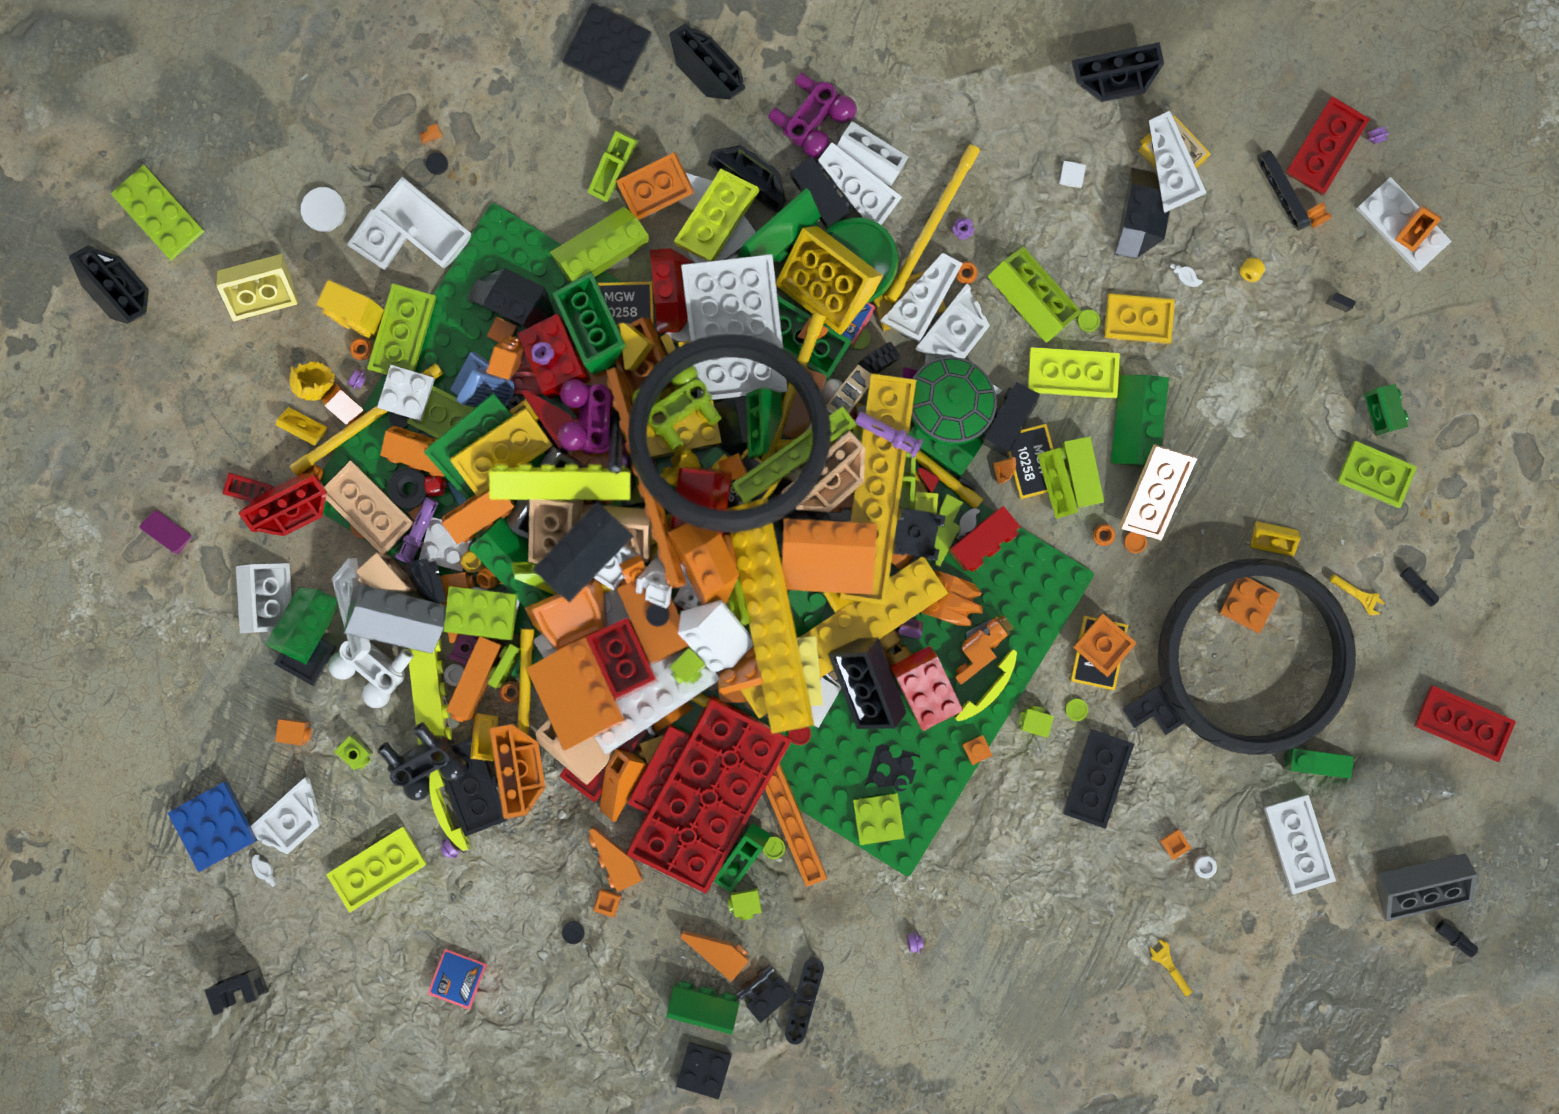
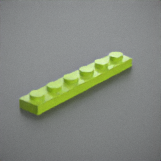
M843 406L829 415L831 443L856 426V423ZM812 428L732 484L733 489L744 504L750 502L808 460L812 448Z

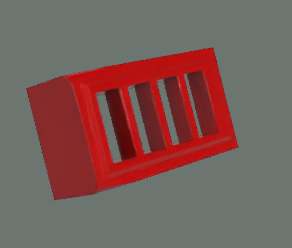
M228 472L222 494L252 502L258 497L260 487H264V492L272 489L273 485ZM234 479L238 480L235 492L230 491ZM247 482L244 495L239 494L242 483ZM254 484L256 487L253 497H249L251 485Z

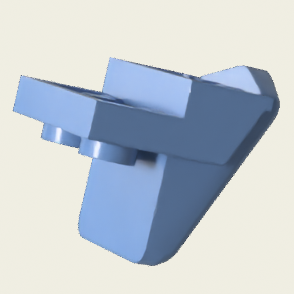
M470 352L450 390L458 395L457 401L465 406L475 408L493 392L507 406L510 404L508 401L514 397L513 376L506 380L487 373L490 362L476 352Z

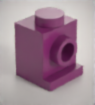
M460 634L449 658L467 665L479 636ZM465 643L470 646L468 652H464L462 649Z

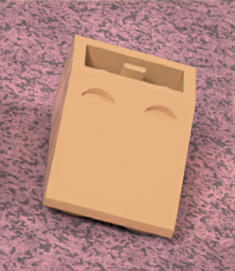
M550 719L536 732L539 745L586 785L609 763L616 751L614 749L606 755L595 737L564 751Z

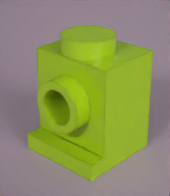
M350 735L334 751L353 770L364 769L371 762L369 757L373 754L355 735ZM352 750L357 752L355 759L350 756Z

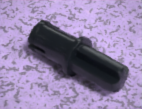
M1411 566L1407 567L1399 575L1413 589L1412 592L1417 593L1428 606L1432 607L1439 601V596L1427 585V580H1423Z
M1441 920L1435 927V931L1446 938L1452 947L1456 946L1468 957L1472 958L1478 953V947L1468 940L1462 931L1458 932L1445 920Z

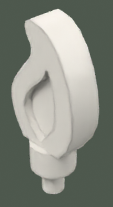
M1174 264L1170 265V268L1177 274V278L1182 284L1190 287H1197L1202 284L1203 281L1197 279L1192 268L1176 266Z
M971 509L961 517L959 523L961 527L956 537L958 540L962 536L965 537L967 532L975 528L976 514L980 510Z
M259 854L254 855L252 858L254 873L257 877L265 879L267 884L270 883L274 887L276 883L274 882L275 877L273 876L272 865L261 860Z

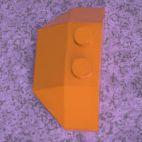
M684 523L667 532L700 605L720 600L726 605L739 573L721 533L699 528L689 523Z
M513 724L489 728L504 819L527 815L546 788L539 744Z

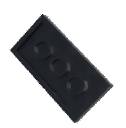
M1090 729L1062 814L1106 829L1134 743Z
M472 738L452 745L455 754L461 755L467 762V772L464 777L455 782L447 781L443 778L465 837L508 820V818L504 819L501 799L496 787H491L492 776L487 762L470 758Z

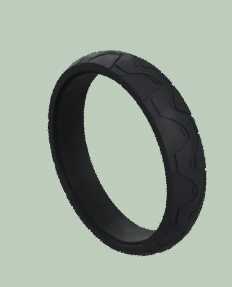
M719 334L702 337L670 352L654 366L644 379L634 399L629 417L628 441L631 459L636 473L649 494L664 509L680 520L699 528L718 532H741L761 528L793 511L807 498L818 483L827 463L831 444V425L828 408L818 384L806 367L794 356L777 345L760 338L740 334ZM716 358L748 359L775 370L786 378L799 393L811 420L812 448L800 475L777 497L747 509H712L696 504L681 496L658 473L647 447L648 420L661 391L673 378L687 368Z
M1249 558L1228 562L1207 571L1194 580L1182 591L1170 608L1163 623L1158 644V668L1161 683L1168 701L1182 722L1205 741L1224 750L1248 755H1264L1289 750L1320 733L1332 722L1345 703L1352 686L1356 666V648L1352 628L1346 613L1332 592L1306 571L1285 562L1264 558ZM1250 576L1275 578L1290 584L1305 594L1314 603L1325 620L1333 651L1332 668L1328 684L1313 709L1292 726L1279 732L1260 736H1244L1229 733L1208 721L1190 700L1183 685L1179 668L1180 640L1185 625L1194 609L1208 594L1218 587L1233 580Z

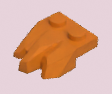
M934 570V573L948 594L921 611V613L958 626H971L968 614H983L982 606L973 601L975 597L981 595L980 590L971 582Z

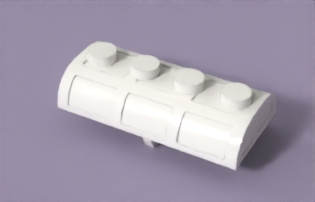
M403 177L400 178L374 210L375 213L442 268L447 267L458 256L471 237V233Z

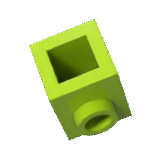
M688 648L670 666L674 671L671 676L679 684L683 681L687 685L690 682L694 684L702 677L701 671L707 665Z
M1032 705L1031 709L1025 708L1024 712H1020L1017 724L1020 725V730L1048 738L1054 716L1045 714L1044 708Z
M758 888L731 892L728 906L729 911L734 912L735 918L740 917V920H748L754 918V914L762 913Z

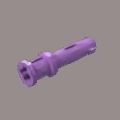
M860 412L855 421L857 425L893 443L892 446L895 449L900 448L910 453L912 458H915L923 443L922 439H915L906 434L905 430L898 431L863 412Z
M425 497L409 535L404 536L402 548L395 555L397 559L407 564L414 562L418 549L423 546L422 537L439 502Z

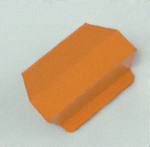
M595 578L570 603L561 595L556 594L525 608L533 625L557 651L605 628L608 624L605 592L600 582Z

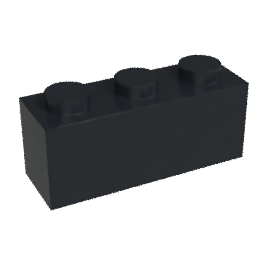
M810 157L790 171V178L800 192L806 188L810 191L821 215L819 219L825 228L828 229L835 223L850 216L849 208L851 206L844 196L842 198L836 191L838 190L837 185L831 178L827 179L824 174L825 170L818 160L815 162L813 157Z
M1016 382L1013 388L1009 387L1003 397L1006 400L1002 407L998 406L996 409L993 424L989 425L982 434L985 437L983 445L1007 457L1036 407L1040 394Z

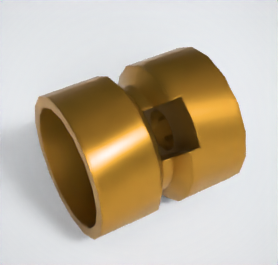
M896 629L879 639L889 667L913 655L906 644H901L902 638ZM892 648H894L896 652L894 655L890 652Z

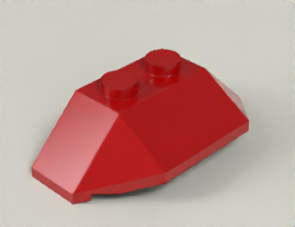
M672 248L649 250L657 334L680 332L688 322L681 265L695 263Z
M315 473L299 474L262 493L239 511L238 514L252 532L259 531L286 536L323 516L327 491Z

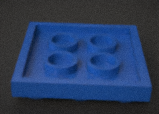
M227 781L168 812L198 872L258 841Z

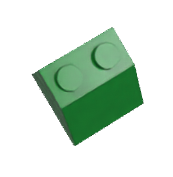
M1396 384L1379 387L1363 393L1375 436L1408 427L1409 417L1406 410H1403L1401 403L1402 393Z

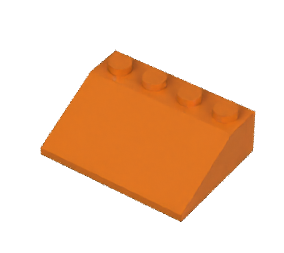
M784 519L782 571L786 590L872 595L877 524Z
M586 637L563 647L526 668L564 751L627 722L618 702L613 698Z

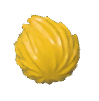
M310 361L304 365L299 363L297 368L294 366L290 368L289 384L291 390L298 398L305 401L321 399L328 393L330 387L334 385L335 374L324 363Z
M682 445L675 450L674 456L671 457L673 468H663L660 475L670 485L677 487L679 467L701 468L697 456L691 452V449L687 450V447Z

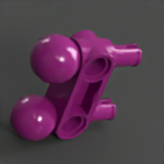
M801 72L796 78L795 84L809 93L808 98L793 117L790 118L775 107L770 112L768 119L783 129V135L789 138L792 144L803 147L804 152L809 157L816 159L820 158L830 145L829 137L824 132L817 130L829 113L835 122L841 124L848 123L854 119L857 113V106L851 97L841 95L832 84L823 81L817 83ZM824 93L831 95L828 100L820 99V96ZM798 128L804 130L802 135H794L793 132Z
M578 379L565 382L560 391L561 400L566 406L571 408L580 407L579 423L568 422L561 426L557 435L558 442L569 451L580 449L587 455L603 454L609 451L610 409H615L613 405L614 395H611L608 388L602 384L585 385L584 382ZM623 440V454L627 450L625 443L627 442L626 440Z

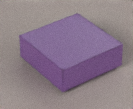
M909 619L899 626L898 634L920 639L923 622Z

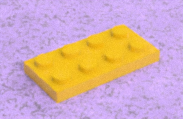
M525 407L451 457L450 461L478 497L490 488L489 471L490 468H494L495 464H508L509 468H518L519 464L528 463L553 445Z

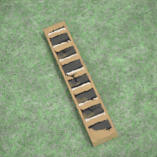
M857 365L827 403L829 415L842 406L849 414L869 389L871 373ZM810 425L805 432L811 429L812 425ZM806 462L785 477L793 482L800 475Z

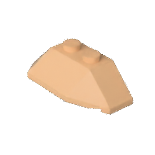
M850 431L830 448L827 463L818 483L807 498L796 507L797 510L831 512L864 482L865 447Z

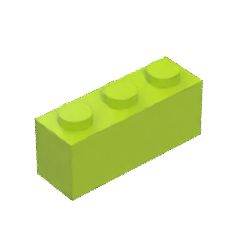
M1091 436L1061 443L1062 448L1060 450L1065 461L1066 471L1077 508L1103 503L1104 498Z

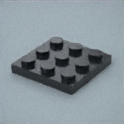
M591 3L562 62L564 65L623 93L652 33L625 18Z

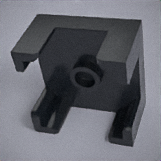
M899 507L893 554H908L937 561L939 549L935 548L938 526L944 527L946 516L934 512Z
M260 966L218 981L204 990L213 1016L223 1013L225 1008L236 1004L234 992L241 990L246 1004L258 1000L259 995L269 992Z

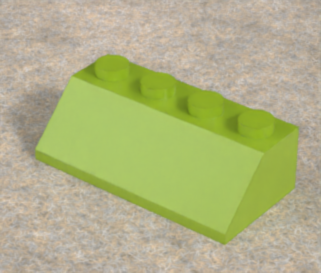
M624 206L550 252V255L568 282L572 283L591 272L596 277L649 244V235L637 217Z
M1024 246L1005 259L988 276L993 285L1003 293L1007 301L1019 311L1022 318L1035 329L1037 335L1046 343L1082 313Z

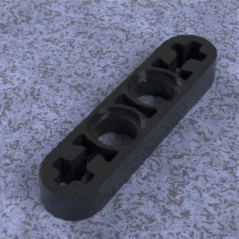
M1270 150L1257 156L1258 163L1294 228L1300 231L1309 226V217L1274 154Z
M817 957L808 958L804 963L785 1029L786 1040L793 1045L800 1044L805 1038L823 976L824 965ZM813 962L817 963V967L820 968L819 971L814 972L813 979H818L817 982L811 979H804V976L809 978L810 969L807 967L808 965L812 966ZM804 984H811L814 987L812 995L805 996L802 994L801 988ZM798 1006H805L808 1013L805 1017L800 1018L795 1014V1009ZM792 1019L799 1023H805L804 1026L802 1024L799 1025L798 1029L801 1036H796V1039H793L792 1034L789 1033V1031H794L796 1022H791Z

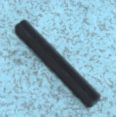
M613 409V412L610 414L608 470L616 475L622 469L623 432L619 425L621 420L619 412Z

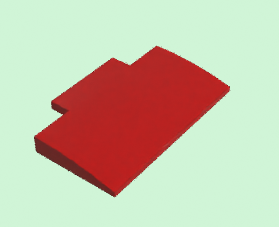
M711 695L690 734L671 724L668 726L628 799L629 805L645 812L646 815L628 845L626 855L706 894L792 739L780 732L772 734L770 726Z

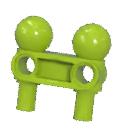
M694 365L671 380L672 384L679 389L661 400L659 395L648 420V424L654 433L662 435L673 451L683 445V441L673 428L675 424L696 410L701 411L710 425L717 423L721 419V416L711 403L712 395L706 385L698 378V371ZM639 388L633 394L632 405ZM693 390H701L703 392L702 396L699 398L692 397L691 393ZM658 414L665 416L664 421L661 423L653 421V418Z

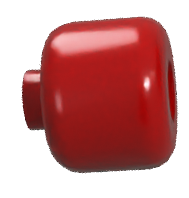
M428 475L424 479V487L428 497L432 498L445 494V488L448 487L446 479L439 475Z

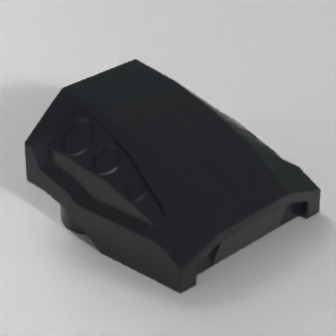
M426 558L408 563L405 566L411 582L422 598L438 604L446 601L436 560L428 562Z

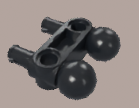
M424 722L415 726L413 731L423 744L402 755H399L388 742L380 745L377 750L378 754L388 764L387 770L390 772L392 783L403 787L405 796L414 801L423 800L430 794V779L426 775L439 769L440 775L445 780L455 782L461 780L467 772V762L461 755L455 754L452 749L451 740L445 736H435Z

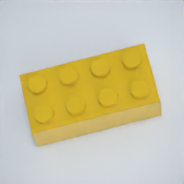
M327 280L316 304L323 309L321 313L349 330L352 328L360 335L370 338L371 335L377 337L384 309L370 298Z
M696 410L673 426L683 441V445L687 447V450L691 449V452L714 448L715 446L719 447L722 443L718 423L710 425L700 410ZM658 414L653 418V421L661 423L664 421L665 416ZM648 424L647 447L650 457L658 459L673 456L675 450L673 451L662 435H656Z

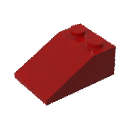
M527 390L522 391V394L557 446L565 452L568 451L560 445L557 435L563 424L568 422L579 423L578 417L573 419L570 414Z

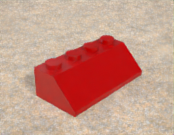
M679 467L676 492L701 506L726 510L732 473L715 468ZM672 515L670 531L686 522Z

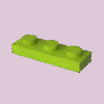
M1060 448L1038 454L1055 518L1058 519L1079 513Z

